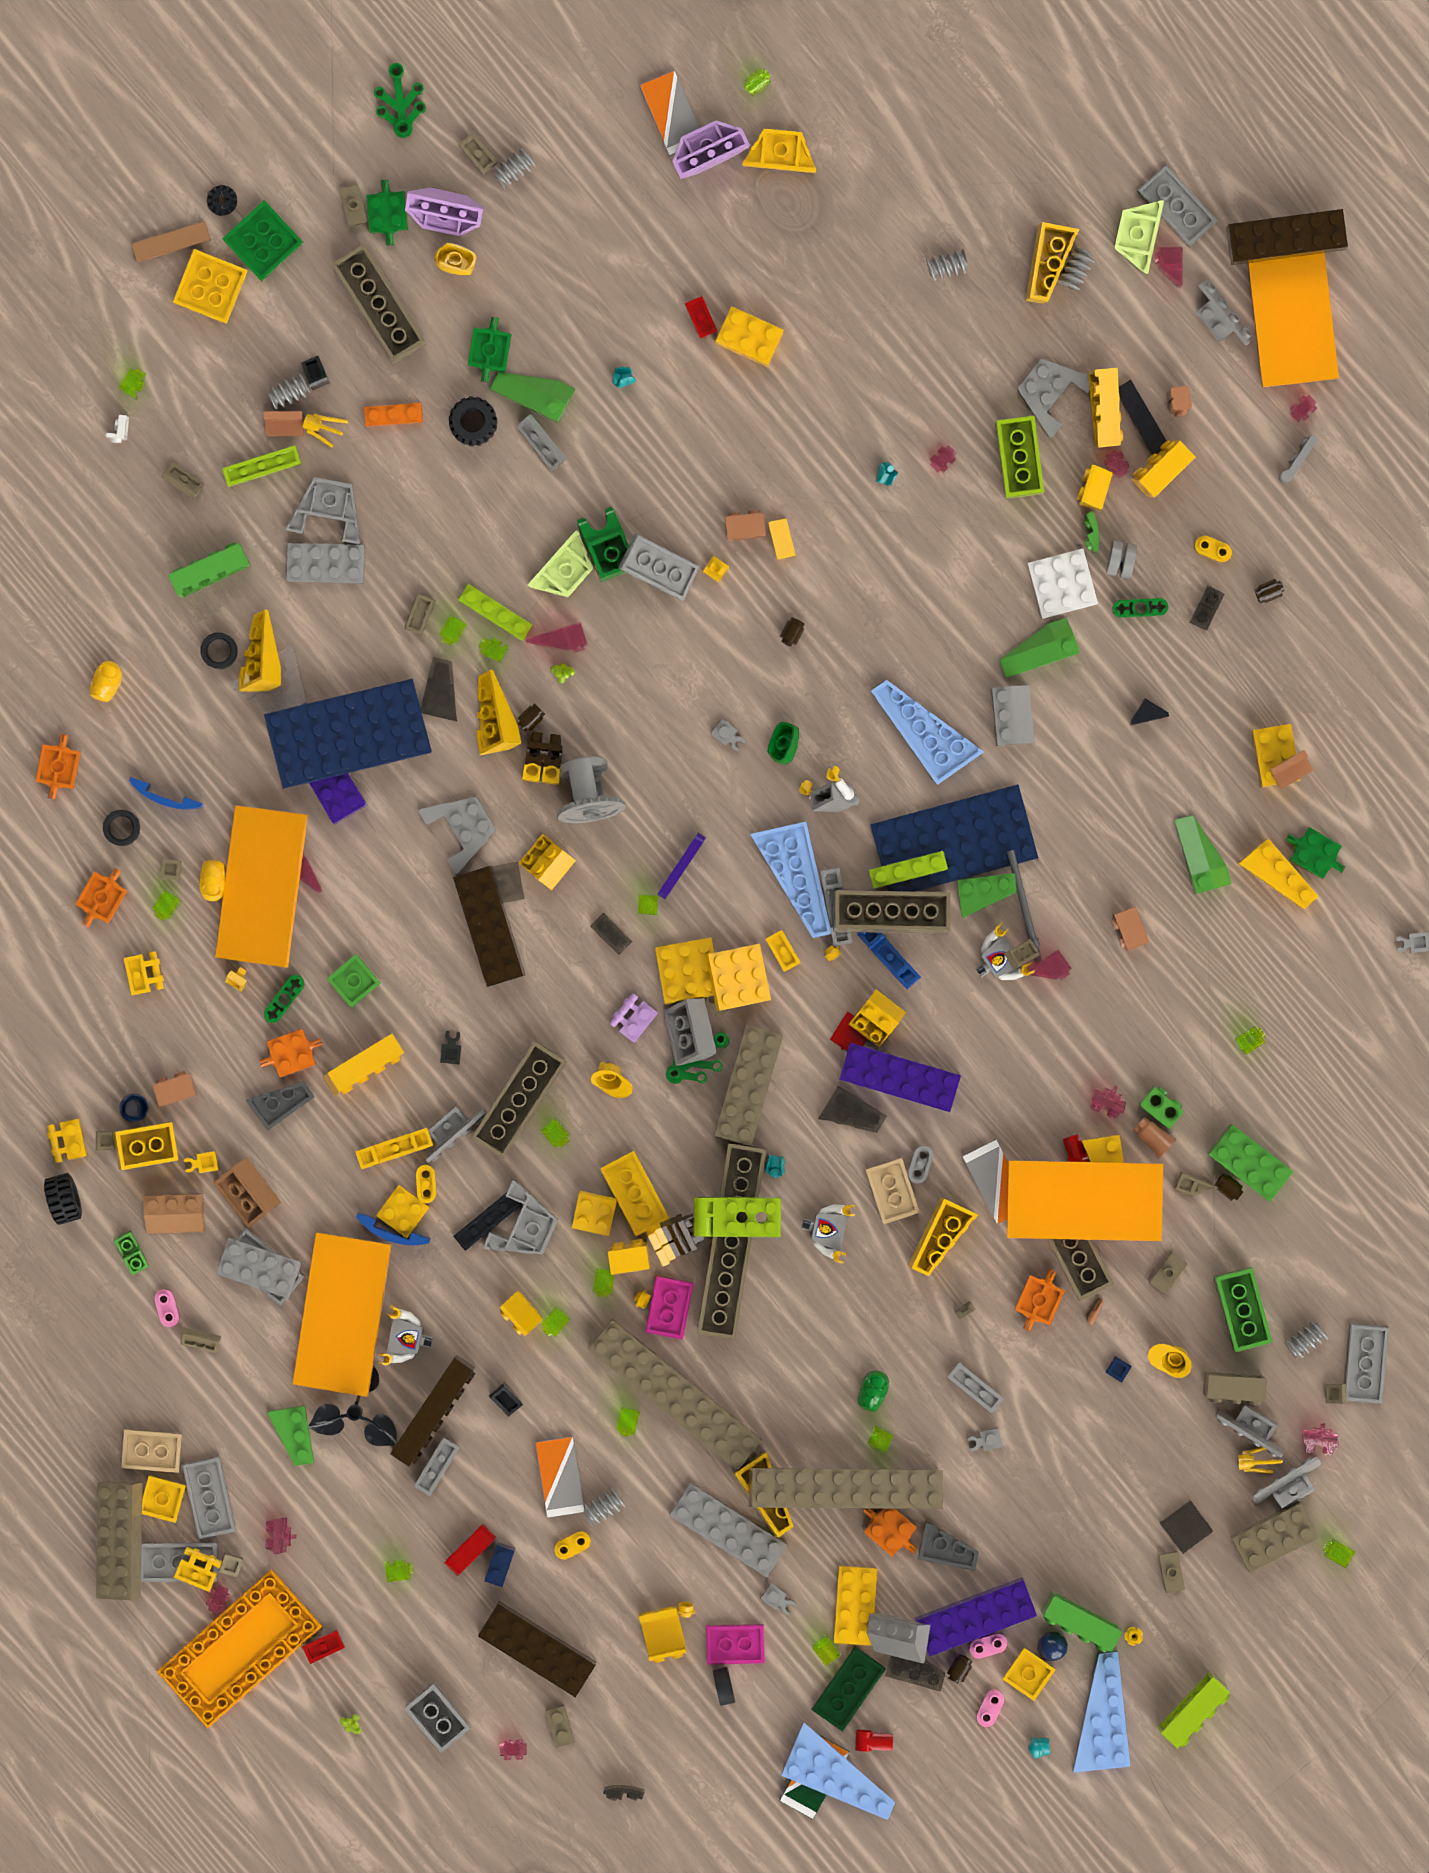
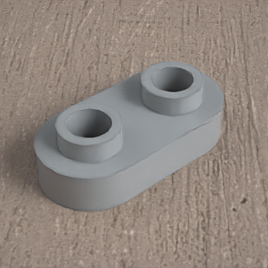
M919 1146L914 1151L908 1170V1177L914 1183H922L927 1178L933 1159V1152L929 1147ZM921 1152L927 1153V1157L925 1159L920 1158L919 1155ZM920 1170L921 1176L915 1177L914 1171Z

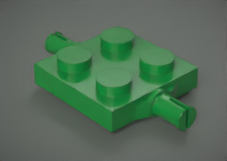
M381 180L382 192L366 195L369 233L386 234V246L394 245L393 234L398 231L408 230L407 212L405 211L406 196L405 191H389V180Z
M491 317L489 328L481 329L474 327L467 365L481 369L480 381L484 382L485 378V383H488L490 372H506L512 334L501 332L497 329L499 320L497 317H495V323L494 317Z
M1308 827L1300 839H1297L1290 833L1285 841L1295 846L1294 853L1289 861L1323 880L1331 868L1341 873L1344 871L1343 869L1346 866L1336 861L1337 854L1342 846L1316 830Z

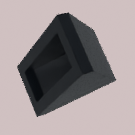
M319 356L301 363L312 390L330 383Z
M1145 698L1132 717L1130 726L1169 717V712Z
M505 1381L489 1394L490 1399L508 1417L523 1405Z

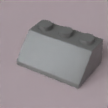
M1029 685L992 688L991 696L996 746L1035 743Z
M704 998L686 999L664 1010L676 1066L703 1060L717 1054Z
M884 1613L870 1614L867 1634L874 1651L919 1663L925 1662L930 1625Z

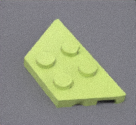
M1163 200L1123 210L1114 249L1145 274H1148L1164 204Z
M577 530L528 584L530 588L568 598L591 573L593 566Z

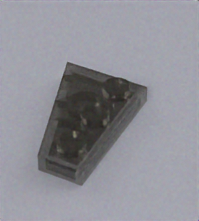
M433 657L421 712L422 714L457 722L452 661Z
M890 1655L885 1677L941 1692L946 1673L927 1660L924 1663H919Z

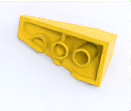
M264 609L253 615L248 636L251 641L248 650L244 652V656L247 658L245 666L241 667L239 673V691L241 692L271 691L279 687L281 683V665L269 611Z
M489 670L479 675L477 699L480 701V712H477V719H480L479 730H476L479 754L485 755L510 750L521 744L517 722L494 671Z

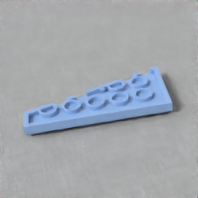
M888 680L871 691L936 785L984 753L983 750L926 710Z
M802 822L750 834L812 938L832 934L807 823Z
M1118 1651L1098 1653L1073 1773L1130 1767Z
M803 1721L781 1776L888 1820L895 1801Z

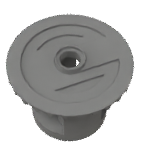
M587 756L562 764L560 767L561 778L571 781L574 801L558 810L557 819L564 823H587L610 818L625 810L626 805L622 799L604 796L601 774L607 771L608 766L605 758Z

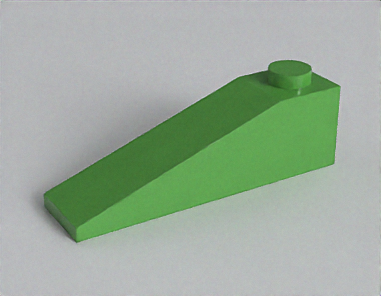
M498 372L490 390L556 423L560 422L576 390L558 380Z
M1067 618L1044 626L1000 659L1005 678L1077 655L1080 652Z
M1191 815L1174 820L1194 894L1232 884L1227 865L1195 817Z

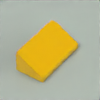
M787 518L768 522L777 560L796 556Z

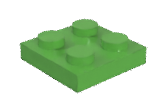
M357 954L327 978L351 1008L381 984Z

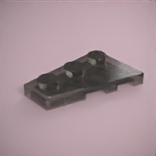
M838 1086L818 1119L877 1133L887 1115Z

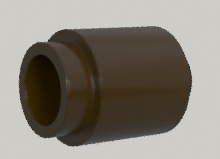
M1276 579L1259 585L1254 591L1261 604L1282 597V592L1285 590L1281 581L1277 582Z
M791 617L790 621L787 620L779 636L782 639L781 642L789 647L792 644L797 645L804 631L805 623Z
M534 703L517 718L519 720L517 724L525 732L528 729L532 731L543 720L542 717L545 713Z
M1224 1173L1214 1184L1217 1190L1230 1201L1233 1199L1238 1200L1244 1192L1241 1190L1243 1186Z
M959 1654L958 1657H955L947 1671V1674L950 1675L948 1679L957 1684L959 1681L964 1682L972 1668L971 1664L973 1661Z

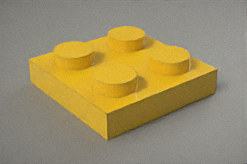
M398 1185L376 1216L408 1238L430 1207L401 1185Z
M580 1191L572 1228L609 1236L617 1199Z
M149 1475L142 1499V1514L176 1523L186 1485Z
M1023 1647L1002 1679L1035 1701L1056 1669Z

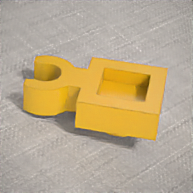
M216 1151L196 1154L197 1160L193 1158L184 1159V1162L189 1161L192 1163V1167L185 1170L188 1173L196 1168H199V1173L219 1170Z

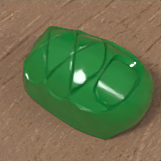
M783 721L777 724L767 749L768 754L775 762L781 765H787L792 762L798 748L799 728Z
M878 1370L870 1371L863 1378L857 1397L858 1405L863 1409L874 1412L883 1403L890 1383L888 1376L884 1372Z

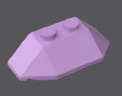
M716 120L682 136L672 162L680 179L699 174L733 158L750 147V144L742 128Z
M425 188L408 191L405 211L423 229L461 236L480 227L483 207L467 195L435 188Z

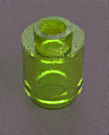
M758 68L745 80L743 87L752 97L755 94L758 95L771 83V75L766 69L761 70Z

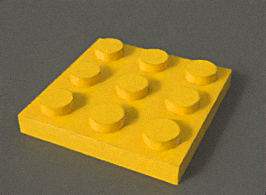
M194 249L173 303L227 324L248 270Z
M712 937L655 947L665 1005L682 1002L686 999L714 996L705 957L706 954L714 953Z
M760 944L705 955L717 1011L771 1000Z

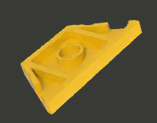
M763 129L742 163V166L816 173V168L802 132Z

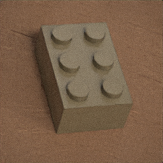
M1205 1372L1204 1395L1210 1402H1222V1399H1227L1229 1403L1241 1404L1242 1400L1247 1401L1251 1405H1260V1402L1266 1401L1267 1379L1260 1375Z

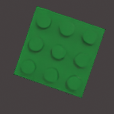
M265 200L222 238L261 282L304 243Z

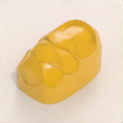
M446 243L437 250L434 262L440 270L460 276L471 275L476 264V255L467 248L453 243Z
M107 660L97 667L89 690L93 698L102 702H108L114 697L123 677V672L117 663Z
M207 860L202 865L199 890L201 896L207 901H217L223 897L227 870L222 861Z

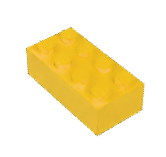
M643 1239L631 1240V1244L624 1245L623 1241L612 1243V1247H609L608 1257L611 1275L650 1269L651 1262L647 1241L643 1242Z

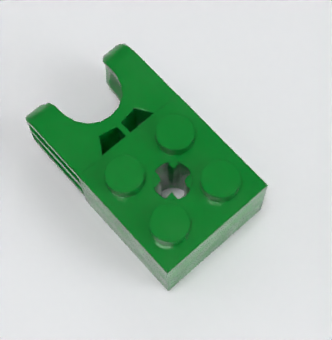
M608 507L605 510L607 525L602 530L592 529L585 518L577 520L578 528L600 582L626 573L620 570L619 566L629 544L612 507ZM608 553L616 555L615 559H608Z

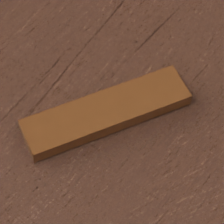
M204 221L132 243L136 260L139 263L211 241Z

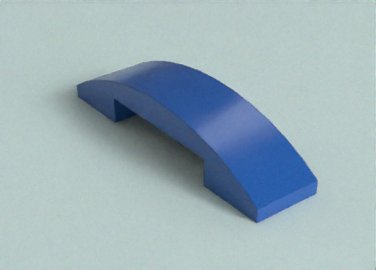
M132 777L129 779L130 783L142 795L158 804L183 810L199 809L204 806L203 803L184 797L182 804L148 792L149 783Z
M859 932L857 934L907 990L921 978L882 933Z
M360 1212L357 1213L356 1217L364 1227L387 1241L402 1245H423L431 1240V1238L412 1232L410 1239L376 1227V1218Z

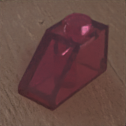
M1159 247L1158 252H1155L1154 256L1155 264H1158V270L1177 288H1181L1183 286V247Z
M1056 950L1029 969V971L1035 970L1034 973L1030 974L1031 976L1055 980L1060 978V980H1063L1070 975L1069 970L1072 968L1061 952Z

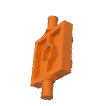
M60 734L59 745H42L35 782L44 783L50 787L48 798L56 799L58 788L74 789L81 752L66 747L68 735Z
M114 867L109 877L102 876L94 871L75 905L87 913L82 923L89 928L94 918L101 919L108 924L110 923L128 890L116 882L122 871Z
M303 1028L268 1040L266 1043L270 1051V1057L259 1060L262 1068L273 1064L277 1069L279 1077H283L316 1065L313 1049L323 1046V1042H321V1038L310 1042Z
M1049 1269L1045 1279L1029 1275L1014 1309L1027 1317L1023 1329L1031 1331L1034 1322H1042L1050 1326L1065 1293V1290L1052 1283L1057 1273L1056 1271Z
M871 1508L863 1510L871 1518L869 1525L863 1532L891 1557L903 1547L911 1554L914 1553L911 1548L916 1551L917 1547L909 1542V1539L917 1527L895 1508H882L878 1512L873 1511Z

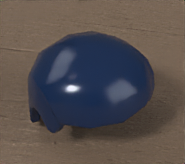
M134 1093L126 1095L121 1100L119 1106L121 1116L128 1122L141 1121L146 1117L149 1109V1104L145 1097Z
M1048 1632L1038 1640L1037 1651L1040 1657L1046 1661L1060 1660L1067 1653V1640L1059 1632Z

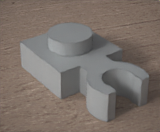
M724 719L721 720L711 733L725 746L730 742L732 748L737 752L739 749L735 746V743L737 741H741L743 744L746 743L742 737L735 736L737 730Z
M1428 932L1408 934L1409 939L1407 940L1403 937L1395 938V941L1403 942L1402 948H1396L1398 952L1405 951L1407 948H1410V953L1429 951Z
M999 1428L980 1431L979 1438L976 1436H969L967 1438L968 1441H976V1445L969 1448L970 1451H976L980 1446H983L984 1451L1003 1447Z
M773 1583L769 1585L760 1598L775 1610L779 1606L782 1607V1611L786 1615H790V1612L786 1610L788 1604L796 1606L793 1600L784 1599L787 1593Z

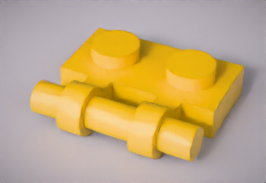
M156 951L149 953V961L144 960L143 954L124 958L132 996L151 992L150 984L155 983L156 990L164 989V977L160 972L159 964L161 963L160 958H157ZM146 967H152L154 977L148 978Z
M79 1118L61 1122L60 1131L55 1130L54 1124L47 1126V1138L51 1142L52 1150L50 1151L51 1155L54 1156L55 1163L62 1162L61 1154L63 1153L67 1154L68 1160L88 1156ZM63 1136L65 1147H59L57 1137Z
M186 1547L184 1554L191 1556L190 1560L181 1559L174 1578L210 1592L217 1573L210 1570L212 1566L220 1568L222 1561L216 1559V1556H208L201 1553L197 1548ZM196 1559L207 1563L205 1568L196 1565Z

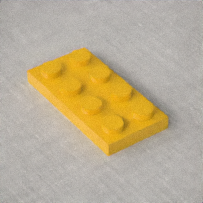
M635 1151L600 1168L635 1236L645 1232L651 1226L670 1219Z
M839 1565L834 1643L872 1646L867 1629L870 1614L875 1612L877 1568Z

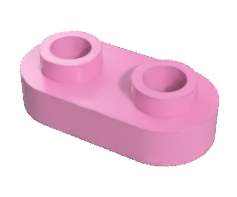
M161 1289L155 1294L154 1298L158 1315L164 1326L172 1327L180 1319L175 1297L170 1290ZM163 1295L167 1297V1302L165 1303L161 1301V1296ZM167 1314L172 1315L173 1319L171 1321L166 1319Z
M993 1633L973 1640L970 1643L969 1650L975 1658L988 1657L1003 1652L1007 1647V1640L1003 1634ZM996 1640L1001 1641V1645L999 1647H996L994 1645V1642ZM982 1646L983 1650L981 1652H977L976 1647Z
M993 1689L988 1691L980 1705L976 1717L978 1723L983 1727H990L995 1723L1004 1704L1003 1694L999 1690ZM997 1697L998 1702L992 1703L991 1699ZM985 1714L990 1716L988 1721L983 1720Z

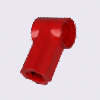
M1079 1134L1063 1139L1069 1157L1068 1162H1089L1087 1154L1084 1153Z
M856 1730L855 1750L870 1752L872 1750L892 1751L893 1734L873 1733L871 1730Z

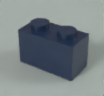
M497 1542L484 1580L485 1582L503 1587L516 1548Z

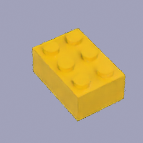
M731 306L716 339V344L768 368L784 330Z
M1167 440L1160 447L1162 451L1157 455L1155 453L1147 459L1148 464L1143 468L1139 467L1133 473L1134 477L1131 480L1147 497L1155 498L1196 458L1180 440Z
M1291 724L1251 731L1260 788L1277 785L1269 770L1296 754Z
M172 1122L112 1132L119 1170L178 1160Z

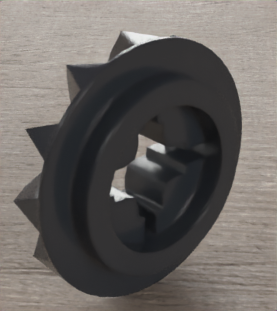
M219 185L213 187L208 193L207 205L214 214L225 216L235 210L237 195L229 186ZM221 192L224 198L230 199L224 202L223 208L220 202L214 201L220 198Z

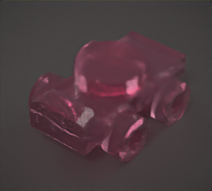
M1302 395L1299 399L1301 403L1299 405L1295 403L1290 408L1293 411L1290 415L1297 422L1301 419L1305 421L1309 417L1307 412L1313 413L1317 409L1315 406L1317 402L1310 395L1307 397Z
M949 445L946 448L942 446L937 451L940 453L938 457L934 454L930 459L932 462L930 466L937 473L940 470L944 473L949 468L946 464L948 462L952 464L956 460L954 457L956 452Z
M1113 450L1105 455L1107 459L1104 463L1107 467L1112 466L1113 469L1110 472L1113 473V477L1118 476V478H1121L1129 473L1127 469L1130 466L1127 461L1123 463L1122 459L1124 456L1121 451L1117 453L1116 450Z
M220 1585L217 1586V1589L212 1588L210 1595H213V1599L208 1598L206 1603L209 1606V1611L219 1614L220 1611L224 1612L226 1605L223 1604L224 1600L228 1601L231 1595L228 1594V1588Z
M522 1739L515 1740V1743H511V1740H503V1744H500V1756H504V1760H511L512 1756L515 1755L516 1760H522L523 1755H527V1743H523Z

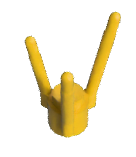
M316 413L314 415L307 414L303 422V428L307 429L308 434L315 436L329 447H333L332 443L315 431L318 432L322 428L338 435H343V432L323 425L321 420L338 423H348V421L321 416Z
M1262 1446L1242 1451V1455H1238L1239 1470H1244V1472L1273 1474L1272 1470L1252 1467L1260 1464L1283 1463V1460H1254V1456H1250V1454L1265 1450Z

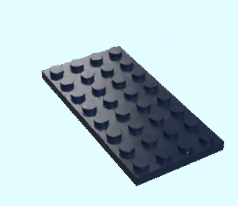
M413 678L263 715L282 789L432 753Z
M1019 784L870 824L881 866L940 851L944 852L948 870L887 885L888 891L916 892L1010 866L1007 855L1009 850H1014L1018 864L1038 859Z

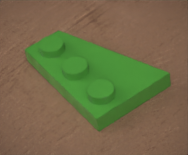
M1015 873L958 880L962 918L1017 893Z
M299 1406L267 1411L294 1466L314 1463L306 1407Z

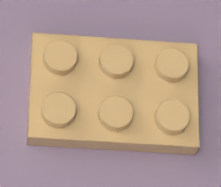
M902 1158L865 1169L883 1225L920 1213Z
M125 1429L121 1468L179 1473L182 1434Z

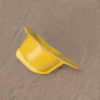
M600 1062L597 1071L591 1075V1082L612 1097L626 1098L633 1091L632 1084L622 1076L620 1067L615 1064Z
M1157 1344L1149 1349L1148 1360L1155 1368L1175 1378H1182L1190 1373L1192 1362L1182 1347Z

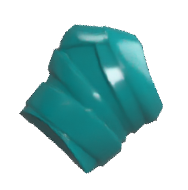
M630 367L615 368L612 383L617 388H623L636 382Z
M890 462L881 463L877 469L875 482L891 486L898 472Z
M769 1155L764 1169L765 1172L774 1179L784 1175L785 1157Z
M1033 1737L1031 1739L1028 1751L1033 1758L1036 1759L1051 1754L1049 1738L1039 1739Z

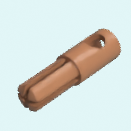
M1097 1300L1086 1322L1093 1325L1104 1303L1103 1300Z

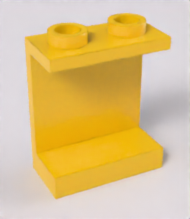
M676 1605L639 1614L649 1661L659 1663L665 1661L666 1657L672 1656V1659L683 1657V1653H687Z

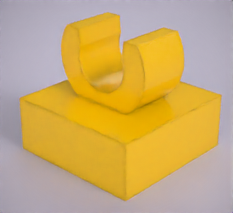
M713 556L703 570V573L719 583L729 566Z
M240 967L237 973L230 971L225 982L242 992L247 982L244 979L247 970Z

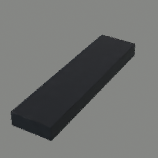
M1129 380L1118 387L1120 401L1152 455L1154 453L1157 454L1162 451L1160 447L1167 440L1132 380Z
M506 1192L453 1237L466 1251L520 1207L522 1203L506 1197Z

